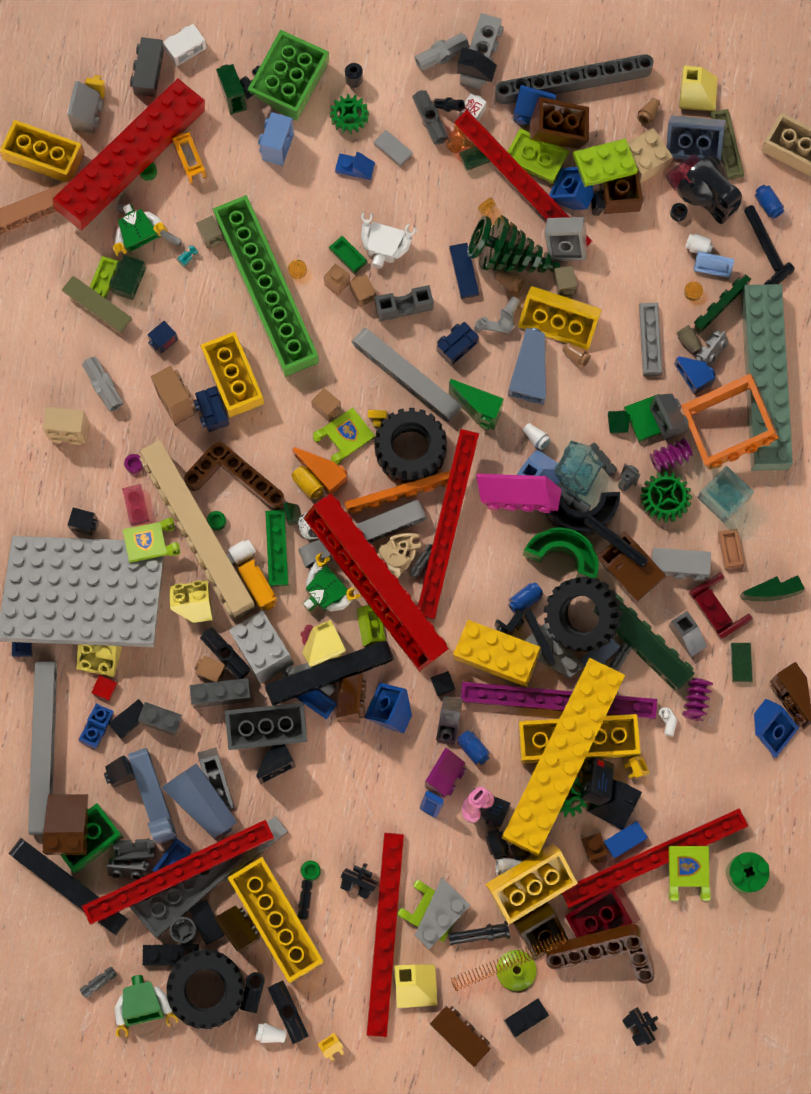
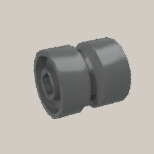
M179 917L172 922L170 935L174 941L180 944H191L197 939L199 930L193 920L187 917Z

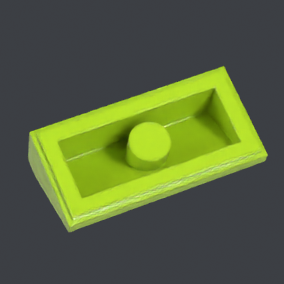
M366 605L358 608L356 612L362 645L370 646L386 641L383 623L371 607Z

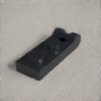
M199 944L143 945L142 965H175L184 956V951H189V953L199 950Z

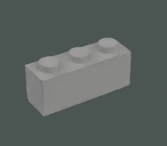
M653 548L651 551V559L666 576H674L675 579L691 577L695 581H704L710 575L711 552Z

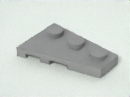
M547 623L543 624L540 629L556 661V664L549 668L570 680L584 668V664L570 649L563 648L561 642L556 643L553 640L554 634H549L547 630L550 626ZM533 634L525 640L538 646ZM541 652L538 661L547 665Z
M442 877L414 935L428 949L471 906Z

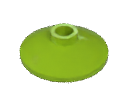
M512 950L505 953L499 959L496 967L499 982L505 988L512 991H522L528 988L534 982L537 972L533 958L520 950ZM515 966L520 968L519 974L513 972Z

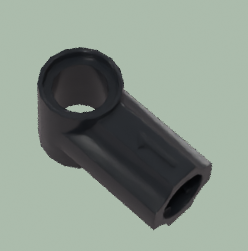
M253 972L248 975L240 1010L257 1014L265 985V977L262 973ZM257 975L261 978L259 987L251 985L250 979L252 976Z

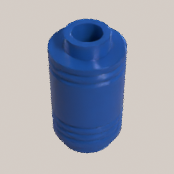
M762 185L756 189L755 198L768 217L775 219L784 213V205L770 185Z
M529 583L509 598L510 603L508 606L513 613H516L517 610L523 613L542 598L543 591L537 583Z
M467 730L458 737V745L475 765L478 763L483 765L490 759L488 756L490 751L473 731Z

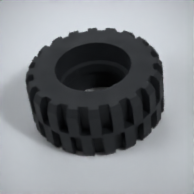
M404 408L399 409L398 414L392 412L388 415L387 420L383 419L380 423L381 427L377 428L374 442L375 456L377 457L379 467L382 466L383 472L386 475L390 474L391 479L395 481L401 479V483L406 484L407 481L413 482L430 475H435L438 468H441L444 464L447 453L446 433L442 429L440 421H435V416L431 413L426 415V411L422 409L416 412L415 408H409V411L405 412ZM417 432L428 440V452L417 460L402 459L393 450L394 440L402 433Z
M589 577L573 578L555 587L552 591L553 594L548 596V606L544 608V612L547 613V617L544 618L545 624L549 623L550 628L547 630L549 634H554L553 640L556 643L561 642L563 648L572 649L573 652H589L608 644L610 639L616 636V630L620 628L622 623L619 621V618L622 617V610L619 611L621 602L620 599L616 600L614 589L610 590L608 588L609 585L606 582H600V579ZM578 596L590 598L597 606L599 612L598 624L590 632L578 631L569 621L568 607L570 602Z
M208 949L193 951L177 961L170 971L166 987L167 999L175 1016L186 1025L197 1029L219 1027L232 1019L233 1015L240 1008L244 997L242 974L237 965L223 953ZM204 969L216 972L224 982V995L217 1005L206 1009L194 1006L186 994V985L189 978L195 972Z

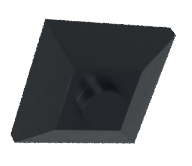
M285 744L271 746L269 748L270 751L266 752L256 774L260 784L296 767Z
M613 779L611 800L601 806L591 803L587 812L623 830L642 792L626 783Z

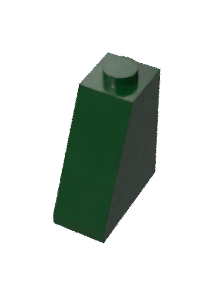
M226 64L217 68V77L230 115L247 110L245 93L234 64Z

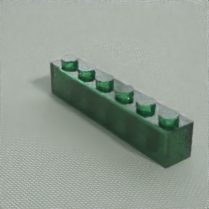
M616 594V600L620 599L621 602L619 611L622 610V617L619 618V621L622 623L620 628L616 630L617 635L626 644L630 645L632 650L677 693L694 676L693 667L688 662H683L679 658V653L673 648L670 649L665 644L666 641L659 634L655 635L651 631V626L646 621H641L637 617V612L631 607L628 608L623 603L624 600ZM595 606L593 612L599 617L597 606Z

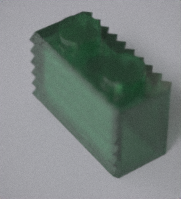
M124 255L123 259H120L117 263L116 270L118 271L116 275L112 276L109 286H111L112 293L134 300L147 268L146 263Z

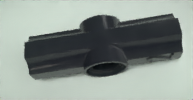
M213 627L207 629L202 634L200 639L237 679H243L248 675L251 668ZM229 650L231 654L227 658H222L221 652Z
M284 980L268 987V991L292 1043L295 1044L309 1037ZM287 1006L292 1007L294 1010V1014L290 1018H285L283 1015V1010Z

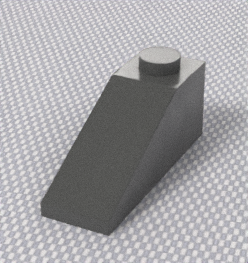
M217 747L198 752L202 772L229 810L233 809L234 805Z

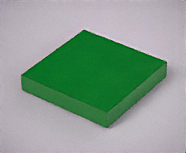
M654 396L624 407V411L630 414L629 422L638 442L661 434L649 408Z

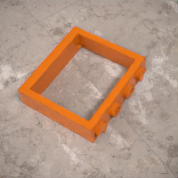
M751 373L681 405L684 415L688 419V425L704 465L709 470L715 467L720 468L723 463L728 461H736L741 455L754 453L759 447L771 445V442L779 439L760 390ZM751 389L768 431L709 457L692 415Z

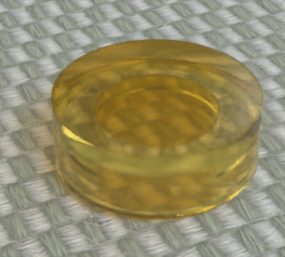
M492 197L488 198L477 209L481 214H485L496 205V202Z
M293 260L288 266L290 276L294 279L303 278L307 273L305 262Z
M695 281L689 282L684 289L685 297L690 301H697L701 298L703 294L702 285Z

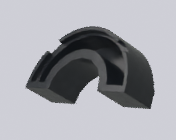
M620 492L601 493L597 506L586 512H578L569 508L564 501L563 495H561L558 511H550V513L545 514L556 528L572 529L583 536L594 535L596 532L584 524V519L590 514L607 527L618 509Z

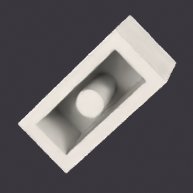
M194 24L182 28L179 33L169 36L163 42L166 53L176 67L207 49L205 39Z

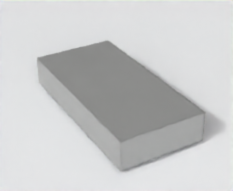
M387 130L374 141V145L399 167L413 155L412 151Z

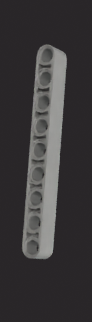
M56 661L35 663L29 835H43L48 795L53 793L57 688Z

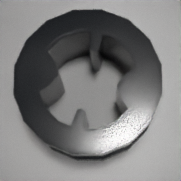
M676 203L672 206L670 216L674 221L679 222L685 219L688 212L686 205ZM677 209H681L680 212L683 211L681 215H677Z

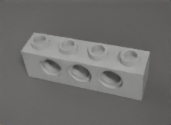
M481 13L469 49L485 51L486 53L482 54L493 61L492 53H496L499 42H496L497 38L502 36L504 26H501L502 19ZM460 75L461 85L481 90L482 84L487 82Z

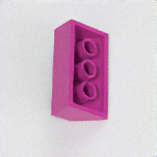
M477 473L476 478L481 502L488 506L487 508L490 510L504 508L508 511L521 509L525 512H533V510H539L543 513L558 511L562 489L547 476Z

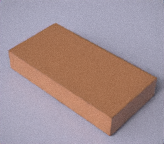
M738 529L718 531L724 569L744 567Z

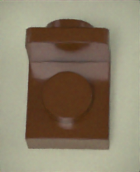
M600 833L581 839L589 862L594 861L597 864L606 860L605 857L609 855V852L606 850Z

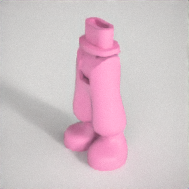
M484 787L475 788L462 804L463 818L470 823L477 822L481 817L479 809L481 807L485 809L493 806V794Z

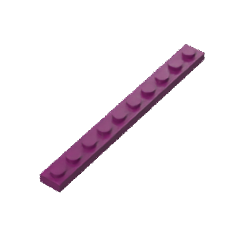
M462 682L461 699H463V703L564 711L573 691ZM616 695L606 715L637 714V718L656 719L657 699Z

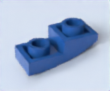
M96 703L78 739L79 742L97 749L114 711Z

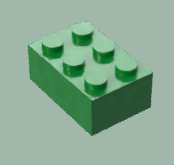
M96 803L88 809L87 855L60 856L72 872L77 874L113 846L114 842H117V840L124 836L102 807Z

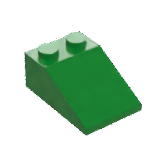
M450 379L449 395L461 405L462 409L482 429L495 430L503 409L504 398Z

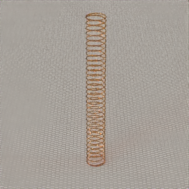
M561 932L564 944L568 946L563 932ZM557 933L558 938H559V941H560V944H561L562 941H561V939H560V937H559V934ZM554 935V938H555V941H556V944H557V948H556V949L558 950V945H559V943H558V941H557V939H556V937H555V935ZM543 939V942H544V944H545L546 951H547L548 947H547V945H546V943H545V941H544V939ZM548 941V944H549V947H550V951H549V952L551 953V949L553 950V948L551 947V945H550V943H549V941ZM536 942V945H537V948H538V951H539V955H540V953L542 954V952L540 951V949H539V947H538V944H537V942ZM530 948V951H531V954H532L531 960H533L534 954H533V952H532V950H531V948ZM515 952L518 961V964L516 963V965L519 966L520 960L518 959L517 954ZM504 956V959H505V961H506L507 968L505 967L503 972H505V969L508 970V966H509V964L507 963V960H506L505 956ZM509 958V961H510V964H511V967L509 966V968L512 969V966L514 967V965L512 964V962H511V960H510V958ZM491 965V968H492V971H493V975H492V976H494V973L496 974V972L494 971V969H493V967H492V965ZM484 968V971H485V974H486V978H485V979H487L488 974H487V972H486V970H485V968ZM464 972L465 975H466L467 981H468V985H467V986L469 987L470 981H469V979H468V977H467L466 972ZM461 973V976H462V978H463L464 985H465L466 982H465L464 977H463V975H462V973ZM457 975V976H458V979H459V981H460V984H461V988H460V989H462L463 984L461 983V980H460V978H459V975ZM457 981L456 984L455 982L454 984L452 982L455 991H458L457 988L459 987Z

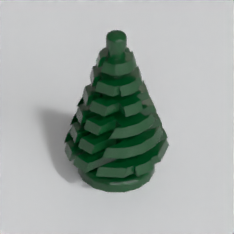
M502 215L496 219L494 225H492L490 217L482 216L469 242L468 257L475 259L482 252L479 266L483 270H489L490 268L493 271H499L503 268L504 272L512 271L513 269L517 270V272H522L526 268L527 272L533 273L536 267H538V273H545L546 269L554 273L555 268H561L560 263L551 261V255L547 252L542 257L543 247L538 244L534 247V241L529 237L526 238L525 232L521 229L517 231V226L512 222L509 224V219Z

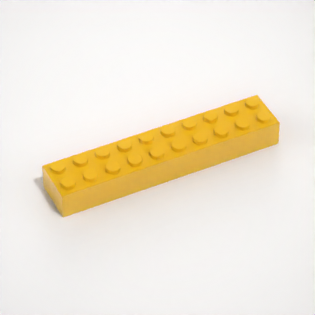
M589 658L502 835V839L536 856L539 855L625 677L624 674Z

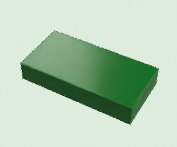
M343 236L329 246V250L353 274L357 273L368 263L367 259Z

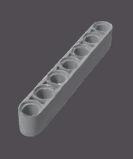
M363 328L351 341L355 348L445 421L450 422L462 408L454 398L367 328Z
M416 500L356 524V527L362 530L368 543H372L425 521L427 515L420 500ZM320 540L307 544L298 550L305 568H311L316 562V556L322 552L321 559L323 561L328 556L330 560L333 559Z

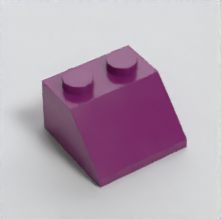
M445 747L427 777L425 787L444 799L447 795L451 796L457 787L454 785L457 778L462 779L467 770L464 768L466 762Z

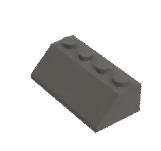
M303 702L225 711L228 750L307 742Z

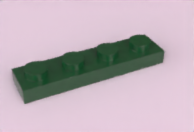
M745 274L742 278L738 277L732 283L733 287L729 291L726 289L720 295V300L717 303L713 302L707 308L708 312L704 316L700 315L694 321V331L698 336L741 294L744 285H749L751 281L749 276Z

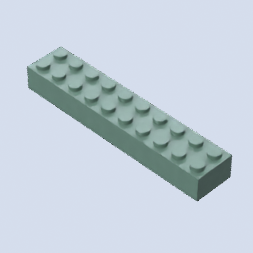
M782 284L744 285L741 298L746 375L751 373L754 377L779 436V439L771 442V445H763L757 451L750 454L751 471L789 470L793 464ZM751 389L747 390L749 439L768 431Z

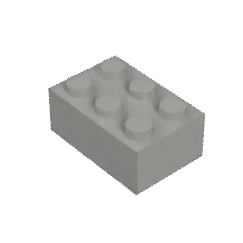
M263 610L229 629L234 641L260 684L282 672L288 666L294 665L289 652Z

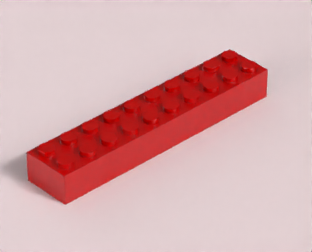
M177 78L53 197L54 209L82 231L173 143L172 138L183 133L205 111V100Z
M330 493L315 503L303 519L357 588L358 592L419 672L449 649L446 641L437 634L434 625L424 617L421 608L415 605L409 592L403 589L399 579L390 572L387 563L376 553L375 547L368 543L362 530L353 523L350 514L343 510L340 501Z

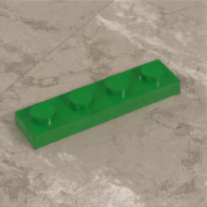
M285 510L265 511L269 586H289Z

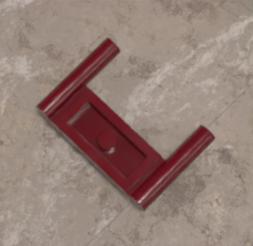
M721 572L688 592L720 640L753 620L752 616L748 613L732 623V619L712 590L709 589L725 579Z

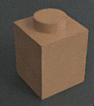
M336 263L324 276V285L338 296L350 283V274Z
M366 274L363 276L358 275L350 281V290L359 307L375 300L376 292Z
M325 388L311 401L312 407L328 421L332 417L336 418L341 412V402Z
M204 655L202 660L199 659L197 661L195 673L206 681L220 682L227 668L224 664Z

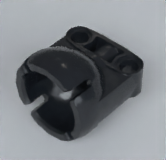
M714 155L704 157L688 171L686 175L691 183L687 179H682L676 188L679 197L684 202L705 207L719 224L725 223L738 211L742 200L740 190L728 181L727 170L723 162Z

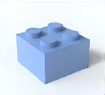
M271 112L270 117L266 118L264 123V134L259 136V152L262 155V160L283 166L294 137L293 119Z

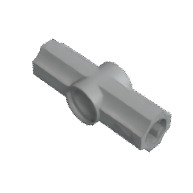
M460 33L446 41L439 40L435 42L430 49L415 56L419 70L424 71L438 63L445 64L449 62L454 55L461 52L462 47L469 48L468 40L465 34Z
M96 356L86 359L82 366L89 376L97 395L102 398L109 412L120 409L124 404L116 392L108 373H105Z

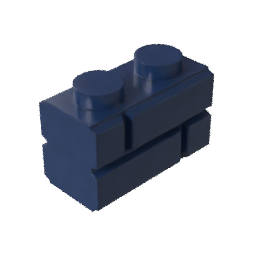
M463 322L461 325L456 324L447 337L444 335L437 341L436 351L450 366L454 365L479 343L478 334L466 322Z
M216 386L195 393L196 399L193 401L196 410H201L203 415L199 417L203 428L207 427L208 432H212L230 425Z

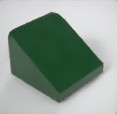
M623 410L608 411L610 433H628L630 414Z
M285 502L284 509L288 525L298 524L301 516L299 505Z

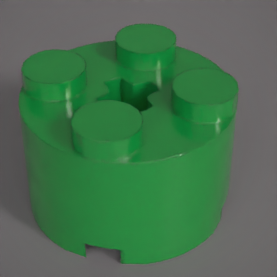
M744 852L730 860L726 868V876L730 886L737 892L744 894L762 889L767 884L770 874L769 865L765 859L753 852ZM750 869L752 875L746 877L744 870Z

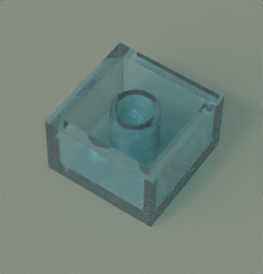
M571 440L565 448L561 460L557 463L554 474L566 489L587 496L603 463L590 446Z
M726 466L700 491L697 498L725 524L751 499L754 491Z

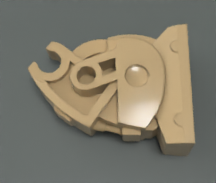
M401 533L392 536L390 541L384 546L381 545L377 552L378 556L387 563L390 572L399 581L401 573L405 572L413 561L415 550L421 548V542L418 544H413L412 542L414 539H419L418 534Z

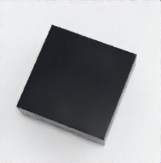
M596 191L592 197L591 209L593 216H599L605 209L603 191Z
M449 671L430 678L437 697L456 689Z

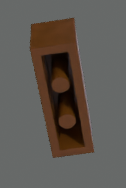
M446 1006L433 1019L430 1025L461 1056L475 1067L490 1051L491 1048L488 1047L490 1042L482 1034L478 1037L473 1032L475 1027L467 1020L463 1022L459 1018L461 1014L453 1006L450 1008Z

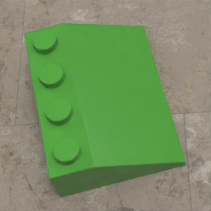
M280 30L252 80L248 91L280 114L298 121L329 63V51Z

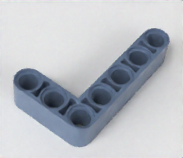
M147 747L129 753L128 758L150 820L148 827L153 840L159 845L176 839L177 834Z

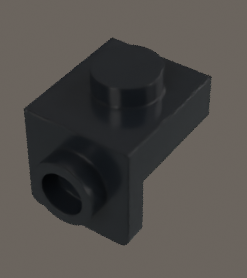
M517 610L507 625L497 619L494 625L497 627L496 630L508 635H512L515 629L519 631L525 622L522 620L524 613Z

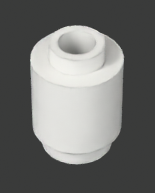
M690 234L685 248L695 254L698 252L710 254L714 244L710 243L712 239L698 234Z
M242 540L227 549L229 552L227 554L231 564L235 563L237 566L253 557V554L256 553L249 540Z

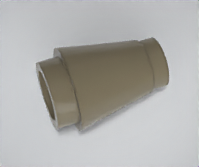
M689 325L677 332L678 339L692 354L702 348L694 329Z

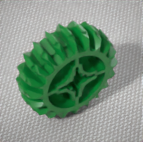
M667 471L664 472L663 477L659 472L656 474V478L650 476V481H645L644 485L646 487H642L641 491L643 494L640 495V499L644 500L641 506H647L644 510L645 513L651 511L650 518L656 515L658 516L657 521H660L662 517L665 523L668 522L669 517L672 522L676 520V517L682 518V513H687L688 509L686 507H690L691 503L689 500L692 499V495L688 494L691 488H684L687 485V481L681 483V476L676 479L674 478L675 473H672L670 477ZM661 484L670 485L668 488H662L661 486L657 487ZM675 489L678 490L681 496V503L674 496ZM651 491L658 498L657 505L651 499ZM670 492L669 498H666V500L664 499V501L662 502L663 496H666V494ZM664 506H669L671 508L674 507L675 509L663 510L662 508Z

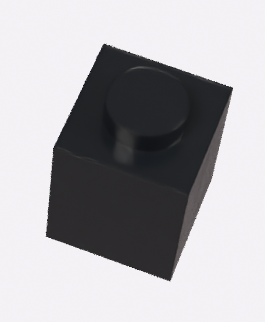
M73 507L67 526L72 531L92 536L93 531H96L98 528L99 520H97L95 513Z

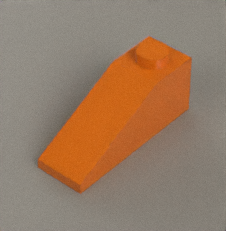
M297 447L292 449L293 455L319 480L328 494H333L348 481V473L343 466H338L333 461Z

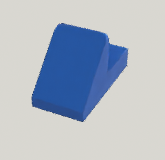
M356 152V156L339 153L335 173L371 180L375 162L360 152Z

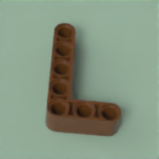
M222 442L213 443L186 472L184 477L187 487L191 491H198L222 467L271 509L281 510L284 507L285 498L282 491ZM219 449L224 451L220 456L214 454ZM232 461L238 462V465L234 468L229 467V463ZM204 464H211V467L209 469H202V466ZM246 473H251L252 477L250 479H244L243 475ZM191 478H199L198 482L194 484L189 483ZM259 485L267 486L264 491H258L257 488ZM273 497L281 498L278 503L271 502Z
M629 924L556 942L547 948L546 963L549 968L554 970L627 953L637 980L642 984H649L654 980V962L643 931L636 924Z

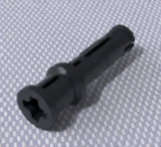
M506 921L496 925L489 923L484 928L448 933L450 946L486 939L490 942L504 937L510 939L509 927Z

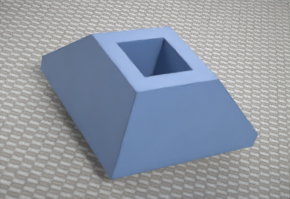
M537 449L526 460L517 475L547 476L558 486L569 470Z

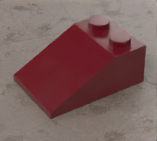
M621 885L608 889L565 915L576 938L635 924L641 920Z

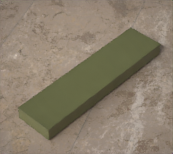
M729 110L710 112L711 119L726 120L721 161L727 170L728 180L743 178L744 171Z
M72 276L61 289L63 293L119 333H122L132 321L131 316L75 276Z

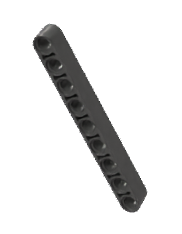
M642 54L506 80L497 84L495 99L500 104L517 102L518 88L521 85L552 94H561L644 78L651 74L654 60L650 55ZM606 71H611L613 74H608ZM571 78H577L578 80L573 81ZM558 81L560 84H554L553 82ZM539 84V85H542L543 87L538 88V87H536L535 85ZM505 91L507 94H501L500 92Z

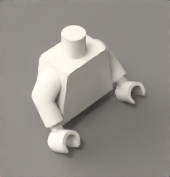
M365 211L362 213L361 219L364 223H362L361 239L364 249L368 251V256L373 258L371 264L373 267L382 269L384 261L393 263L395 259H399L408 252L413 239L412 235L417 232V227H414L413 232H410V224L405 226V231L376 222L369 224L373 218L372 212L370 213V219H365Z

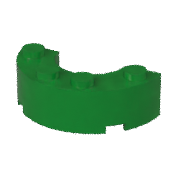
M561 527L550 528L535 535L524 549L523 556L539 563L550 553H566L576 563V578H597L599 564L593 545L586 537L575 530Z

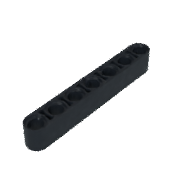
M382 641L271 682L265 686V690L271 704L277 705L339 682L340 679L355 676L385 665L395 658L388 642Z
M21 837L8 853L81 910H83V905L100 898ZM118 912L98 923L114 935H117L128 918Z

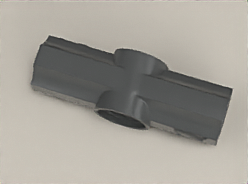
M427 90L416 92L412 99L422 118L423 126L426 127L434 145L444 143L448 139V135L438 116V110L434 107ZM427 116H433L434 118H433V119H428V118H426V117H427Z

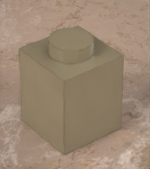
M213 215L196 222L197 230L206 248L216 247L223 241L222 233Z
M573 265L555 268L553 277L557 294L568 297L576 293L577 283Z

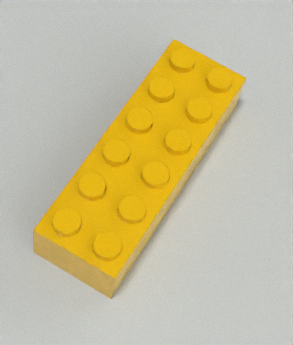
M637 714L605 716L585 760H589L594 756L600 759L639 756L641 752ZM559 719L519 721L518 735L521 764L539 762Z
M263 857L228 877L289 984L325 963Z

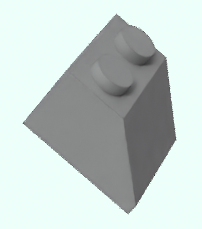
M75 81L67 115L73 130L94 134L95 128L99 127V112L103 110L104 101L101 99L99 92L79 81Z
M584 217L547 218L545 238L548 254L551 255V261L586 260V226Z

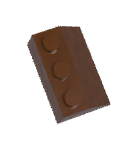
M539 97L530 121V140L580 149L589 142V107Z

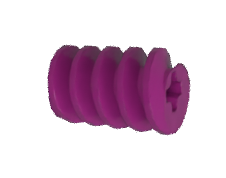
M682 438L680 442L675 441L673 445L668 444L667 448L661 447L660 452L654 450L653 454L650 453V459L654 468L661 474V467L668 471V464L675 468L676 461L679 465H682L683 458L686 462H689V456H693L688 441Z
M692 678L688 682V686L691 688H688L686 691L689 696L685 697V701L688 703L684 704V709L687 711H683L682 715L687 719L704 721L701 716H707L708 713L702 710L709 708L704 701H710L711 699L705 695L712 693L707 686H713V683L700 678Z

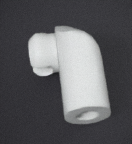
M663 707L659 710V716L666 724L664 734L674 736L677 718L669 708Z

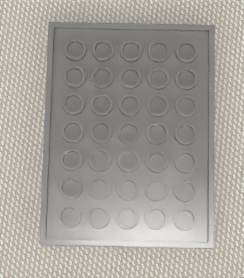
M12 536L0 612V642L154 647L164 556L129 563L125 540Z

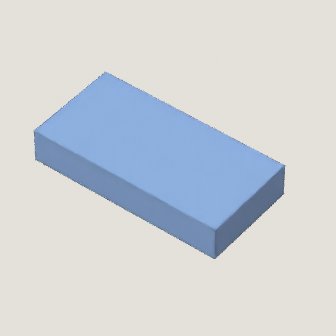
M698 252L694 271L730 278L734 259Z

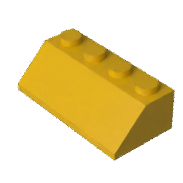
M531 286L518 327L525 330L526 328H537L545 333L546 337L564 343L569 342L572 345L589 350L602 309Z

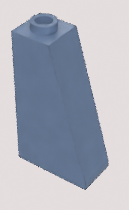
M526 328L509 386L508 396L544 405L546 399L545 333L537 328Z
M197 763L162 786L163 790L213 838L220 834L224 837L233 830L231 826L237 822Z

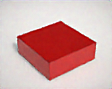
M99 675L91 693L110 702L118 683Z

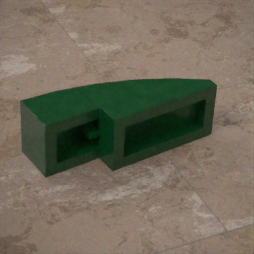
M798 575L782 583L778 576L743 591L740 598L748 601H776L801 594L805 588Z

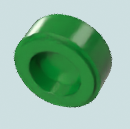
M152 162L140 174V177L146 181L153 180L157 176L156 165Z
M213 511L207 516V522L212 530L219 531L225 527L226 518L222 512Z
M310 860L301 866V875L305 880L314 881L320 876L321 869L317 862Z

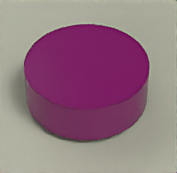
M130 454L125 458L124 466L129 473L136 474L143 469L139 459L141 456L138 454Z

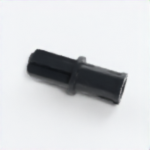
M451 97L434 99V107L444 109L446 112H451L452 110L461 112L465 108V102L461 99L456 100Z

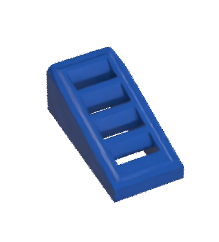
M426 791L420 805V810L436 818L444 806V799L430 791Z

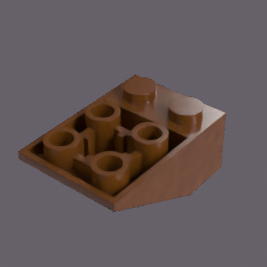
M624 532L619 537L648 558V563L643 568L611 544L597 557L602 566L638 602L666 577V574Z
M794 662L770 680V687L776 695H780L784 708L787 711H791L797 726L802 727L804 730L811 724L808 681L801 668Z
M362 674L340 679L336 714L337 722L360 724V719L364 718L365 703L362 699H366L367 684L366 680H363Z

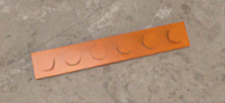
M450 470L344 502L346 512L348 514H358L363 511L362 509L369 507L370 509L380 507L382 503L388 502L391 504L399 501V498L402 497L412 498L422 491L428 493L434 491L436 487H446Z

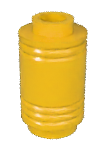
M300 466L292 473V480L309 499H318L324 493V486L307 467Z

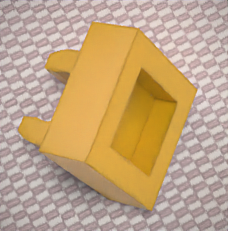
M94 75L93 78H86L85 85L99 92L101 98L104 99L106 94L105 80H101L102 76Z
M368 409V418H373V427H381V418H387V410Z
M643 755L629 759L630 763L624 765V768L632 767L633 773L628 775L629 778H639L650 774Z
M335 1033L318 1043L326 1059L329 1057L331 1061H334L335 1059L332 1054L337 1051L341 1055L344 1054L343 1046Z

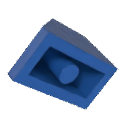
M681 356L676 358L674 365L693 394L714 383L715 372L712 367H708L706 362Z

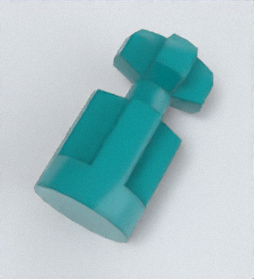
M193 245L188 247V252L184 251L177 258V261L183 267L192 259V254L196 255L198 253V250Z

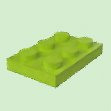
M521 128L508 150L528 173L551 184L554 183L569 155L568 150L555 144L530 140V133Z
M626 138L573 152L584 187L634 175L638 171Z

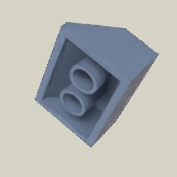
M671 115L668 122L666 147L673 158L700 161L706 156L714 155L721 160L726 120Z

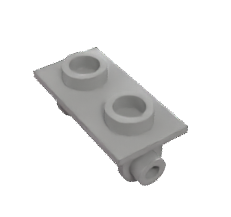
M719 331L713 332L705 343L710 348L703 346L696 355L695 360L706 362L708 367H711L717 361L721 351L728 345L729 341L725 331L722 333Z

